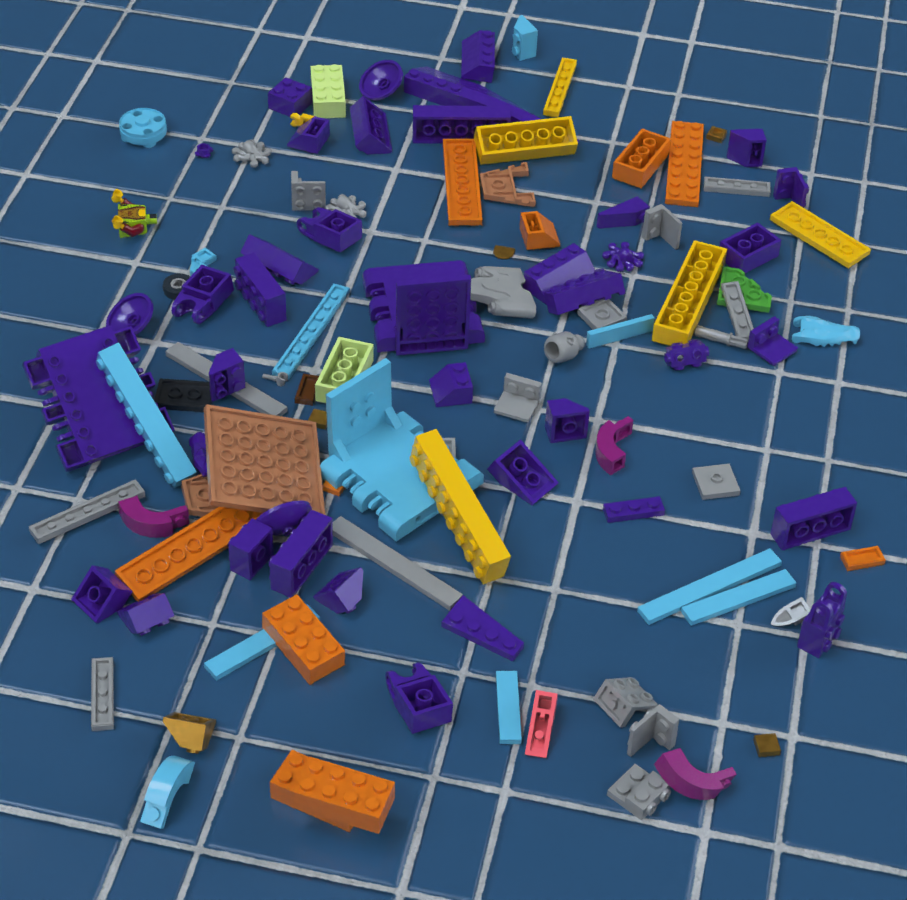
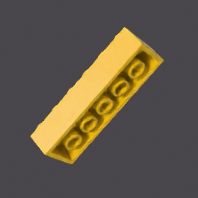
M571 116L476 126L474 134L480 165L575 154L578 146Z

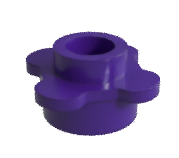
M201 143L197 146L195 156L209 158L213 148L209 144Z

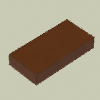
M303 373L295 396V403L313 406L315 401V384L319 376Z

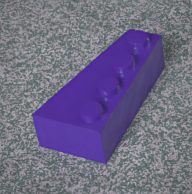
M603 268L594 270V273L590 275L579 276L580 279L566 281L565 285L553 286L550 288V291L544 293L548 312L556 315L578 309L579 305L594 304V300L612 298L611 295L615 293L619 295L626 294L622 274L606 271Z

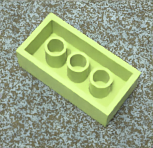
M342 65L310 66L314 116L320 118H346Z
M338 337L315 384L316 401L326 403L327 393L370 368L374 361V344Z

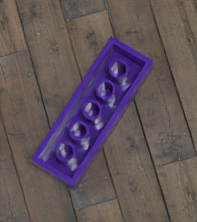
M413 105V143L443 144V139H474L476 126L511 123L510 106Z

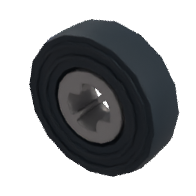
M177 273L166 277L163 281L164 294L168 298L175 300L182 290V285L190 276Z

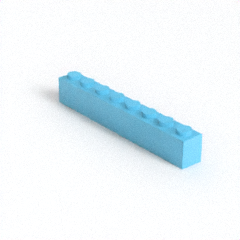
M119 342L99 351L96 360L98 368L106 374L105 378L110 387L113 386L115 389L117 400L124 404L126 415L129 419H133L136 424L135 429L137 433L145 439V446L149 452L152 451L154 454L156 465L163 469L167 483L172 484L173 488L181 485L182 480L194 477L197 473Z

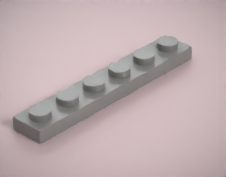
M135 479L29 526V532L36 542L41 544L119 509L118 501L137 496L138 499L146 497L145 490Z

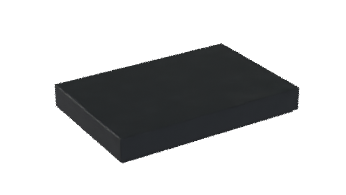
M160 378L154 402L158 404L159 409L165 407L166 410L204 412L206 404L212 405L210 384L204 381Z

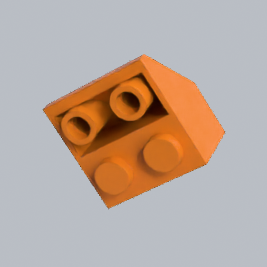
M538 211L521 212L520 231L526 250L560 247L555 227L549 219Z

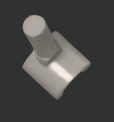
M280 372L277 376L263 374L262 378L276 381V384L282 387L285 385V381L288 380V374L285 372Z

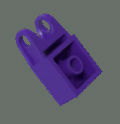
M317 207L312 211L313 218L302 217L297 220V228L303 235L338 252H342L362 238V220L337 209L330 211ZM301 222L306 225V229L303 228Z
M201 264L182 285L181 292L172 304V315L180 317L185 313L193 312V322L196 324L203 323L234 291L231 274Z
M830 582L824 594L814 602L802 623L797 647L817 658H820L823 652L827 653L829 651L832 640H837L842 631L840 626L845 619L843 612L847 591L841 584ZM832 588H836L837 590H839L841 595H838L835 592H833Z
M421 663L412 664L413 676L411 677L399 676L392 670L386 672L385 679L390 696L412 734L452 722L453 702L436 676L431 675Z

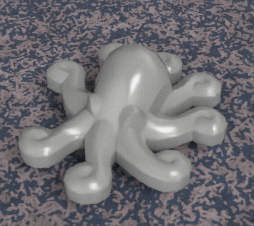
M247 140L239 143L238 147L233 148L232 154H236L233 156L235 162L240 160L251 161L250 166L257 167L258 161H262V164L269 163V158L266 156L271 155L272 150L266 148L262 152V148L265 147L263 142H258L255 145L254 140Z
M340 194L338 199L332 198L330 204L325 206L327 210L333 211L337 209L357 218L355 215H359L360 218L366 217V211L362 210L366 207V203L360 201L356 205V196L354 195L347 197L344 194Z

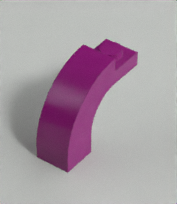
M629 416L617 421L615 424L608 420L598 431L595 455L599 465L609 475L625 467L626 453L616 443L632 434L633 419Z
M137 496L118 501L120 517L124 524L131 531L142 536L152 538L169 537L173 535V529L190 524L186 505L164 512H153L144 508Z
M681 748L663 753L654 763L659 774L670 787L686 797L697 800L714 799L723 789L732 784L731 780L737 775L733 767L715 773L701 772L689 763Z

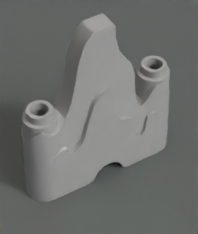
M483 266L475 269V278L471 279L470 300L487 304L488 312L493 315L530 319L535 317L536 304L531 292L523 289L521 286L525 283V278L520 268Z

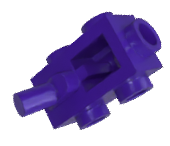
M698 339L690 340L686 344L673 343L670 347H666V353H664L665 363L674 368V370L685 369V365L690 364L692 367L702 366V362H707L706 357L709 356V348ZM679 355L683 357L682 359H677Z

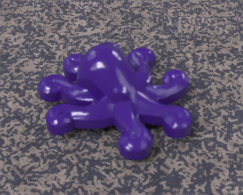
M622 242L621 248L616 247L615 243H610L608 246L610 251L602 253L604 259L612 256L611 260L607 261L608 267H614L617 262L618 265L615 267L617 272H622L624 267H626L627 271H632L634 266H643V261L637 259H643L644 253L630 250L628 242Z

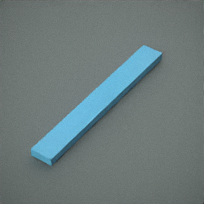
M333 283L273 368V376H277L280 372H285L288 374V380L292 377L350 293L349 287Z
M769 548L638 606L637 612L648 625L681 611L683 606L724 592L780 567L782 561Z

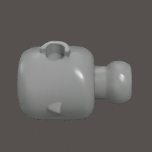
M554 332L544 343V353L551 362L562 363L575 358L578 352L584 348L585 340L581 335H574L571 332Z

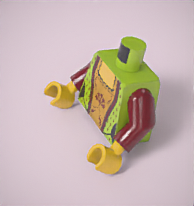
M114 190L111 199L114 203L120 202V204H118V216H114L112 223L115 229H119L120 238L146 234L147 224H157V214H146L145 205L132 204L126 198H121L123 196L121 190Z

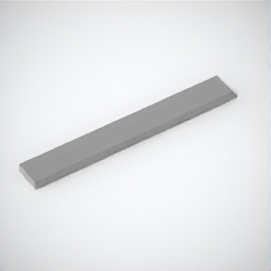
M179 342L165 351L167 357L209 381V370L213 362ZM245 382L246 388L230 394L260 413L282 416L288 411L287 406Z
M342 516L333 522V535L449 611L463 596L462 593Z

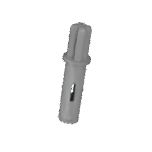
M700 325L695 330L696 337L724 343L728 347L733 345L746 349L748 346L746 338L734 336L733 333L728 334Z

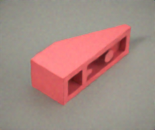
M536 690L525 755L547 758L558 700L557 693Z

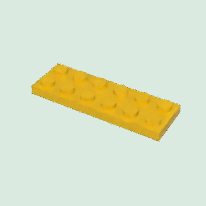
M793 201L770 215L772 222L848 269L870 255L871 249Z

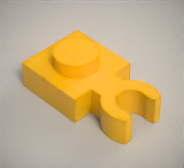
M292 113L290 118L294 120H292L290 125L294 127L301 126L314 116L304 113L300 116L297 113Z

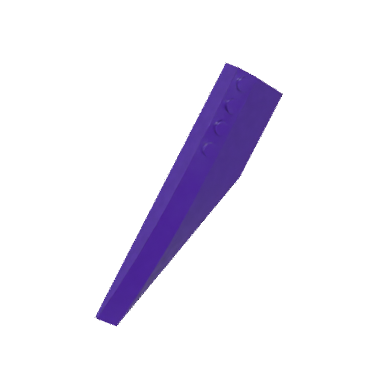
M430 67L413 68L404 76L405 93L439 105L510 106L511 123L541 119L482 85Z

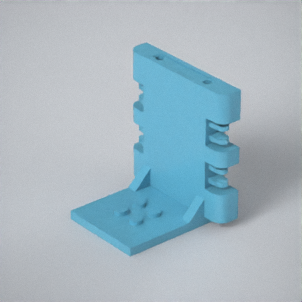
M387 358L327 393L326 411L329 457L320 465L322 480L327 481L335 489L341 486L346 489L352 487L350 490L353 494L352 505L362 513L369 508L371 510L377 509L376 514L379 516V528L397 542L439 513L435 500L429 496L427 486L424 482H421L416 467H413L410 462L415 436L424 433L423 426L404 411L398 414L395 413L392 407L391 362ZM454 458L472 490L484 483L483 473L465 459L458 460Z

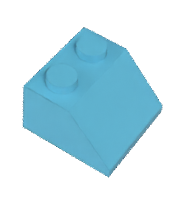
M523 15L519 16L514 26L512 47L513 55L520 61L536 57L538 30Z

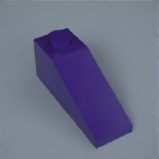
M636 196L598 213L596 227L636 226L644 222L645 210L650 209V206Z

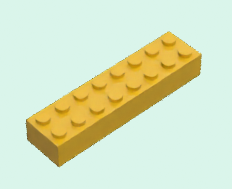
M696 240L693 241L654 323L652 341L669 346L673 343H689L720 277L723 266H725L726 248Z
M434 429L415 436L410 462L413 467H416L421 482H424L427 486L429 496L435 500L438 512L443 514L446 519L448 529L454 533L457 545L462 547L465 559L473 566L475 576L481 580L482 584L504 577L511 555L438 430Z

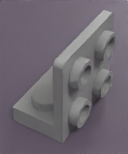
M291 171L292 210H314L317 207L325 209V181H302L301 178H298V171Z
M662 204L645 210L642 238L647 241L660 235L675 250L678 249L682 229L680 219Z
M507 373L504 377V391L494 408V413L529 422L541 399L542 382Z
M632 677L605 679L593 698L619 727H625L636 710L654 709L658 705L653 700L652 695L644 691L639 682Z
M660 704L654 709H649L644 718L639 722H634L629 729L630 736L627 743V755L630 757L634 755L652 738L659 745L671 750L676 743L679 718Z

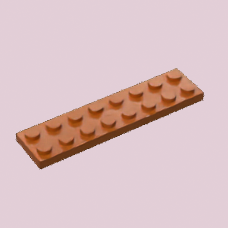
M672 121L665 204L698 207L704 124Z
M443 139L448 225H482L475 140Z
M218 507L116 569L115 575L133 591L131 595L136 601L144 600L229 548V540L240 532L242 526L247 524L252 518L256 520L263 513Z

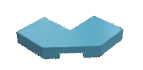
M203 248L193 254L190 276L201 264L208 266L215 262L217 255L207 248Z

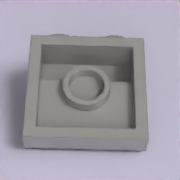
M634 764L607 790L608 797L641 821L647 815H652L657 805L661 801L665 802L671 794L670 786L655 771L649 774L637 764Z

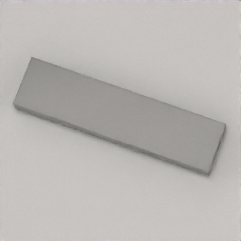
M704 177V191L770 197V182Z
M739 282L721 283L722 294L735 334L738 337L749 340L750 331L754 328Z
M113 657L92 659V731L114 730Z

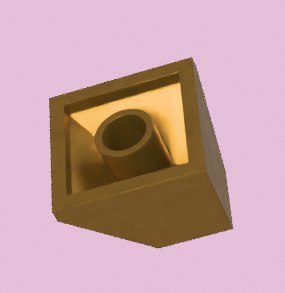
M173 712L163 717V723L180 747L187 748L189 753L198 754L208 747L216 719Z

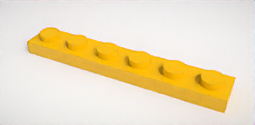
M562 57L543 109V115L559 117L577 66V60Z

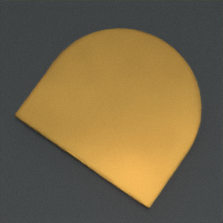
M495 245L493 254L500 259H509L515 252V248Z

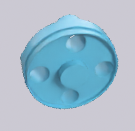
M137 108L126 112L119 121L121 140L146 148L154 147L167 133V123L164 115L151 108Z

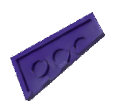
M464 595L442 620L441 627L511 661H514L524 648L523 641Z

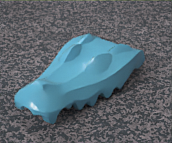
M800 316L793 320L795 327L801 326L800 332L792 335V342L794 343L806 342L814 346L822 345L823 347L830 344L833 347L834 344L840 345L841 342L852 341L853 344H856L860 338V329L856 326L840 325L814 316Z

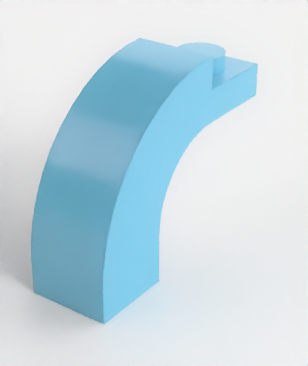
M174 755L167 757L161 763L147 789L144 798L146 804L140 822L160 829L164 828L177 790L181 785L189 784L195 765L194 761Z

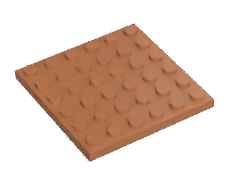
M205 405L204 425L209 505L264 513L280 504L301 500L309 502L312 510L325 515L316 422Z

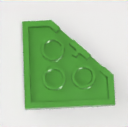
M723 266L717 305L727 307L722 294L721 283L738 281L747 309L770 313L772 296L768 292L764 293L760 289L761 286L753 279H748L745 276V272L741 269Z

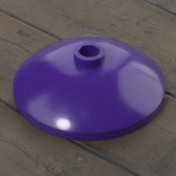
M382 60L374 63L363 73L360 79V92L369 100H381L389 97L400 86L403 79V70L393 60Z
M134 293L124 297L110 311L106 320V326L111 325L113 332L132 326L135 336L138 335L151 320L153 314L152 300L143 293Z
M291 501L267 510L256 520L271 527L273 536H288L293 529L299 526L302 518L307 516L312 507L307 501Z

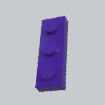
M660 496L603 504V512L607 523L665 515V508Z

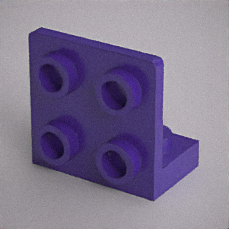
M797 167L778 169L773 192L774 199L791 198L793 202L804 208L806 206V195L809 193V186L805 183L803 175Z
M775 316L750 331L747 348L773 366L798 350L797 346L778 334L780 319Z

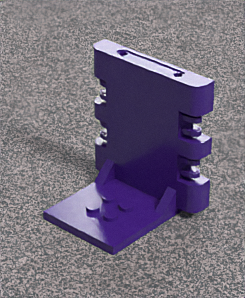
M464 261L368 268L363 272L365 296L372 297L369 303L370 320L378 321L374 327L377 352L395 351L396 355L462 350L468 349V344L485 342L481 318L474 313L477 309V303L470 300L471 276Z
M111 325L40 348L34 359L25 361L22 364L32 390L42 388L37 391L40 396L53 393L54 397L42 402L43 406L46 407L41 410L46 425L55 424L52 426L53 431L67 427L68 433L59 435L57 441L61 442L70 438L71 440L56 446L66 472L145 445V439L137 433L135 429L136 424L133 419H129L126 415L124 404L117 400L115 389L113 386L110 387L105 378L106 374L96 364L98 352L118 342L127 357L130 358L129 360L132 365L139 361L138 357H133L141 351L132 326L113 332ZM143 368L135 369L148 391L153 389L156 384L151 372L141 374L144 372ZM160 408V412L172 432H174L175 429L166 408Z

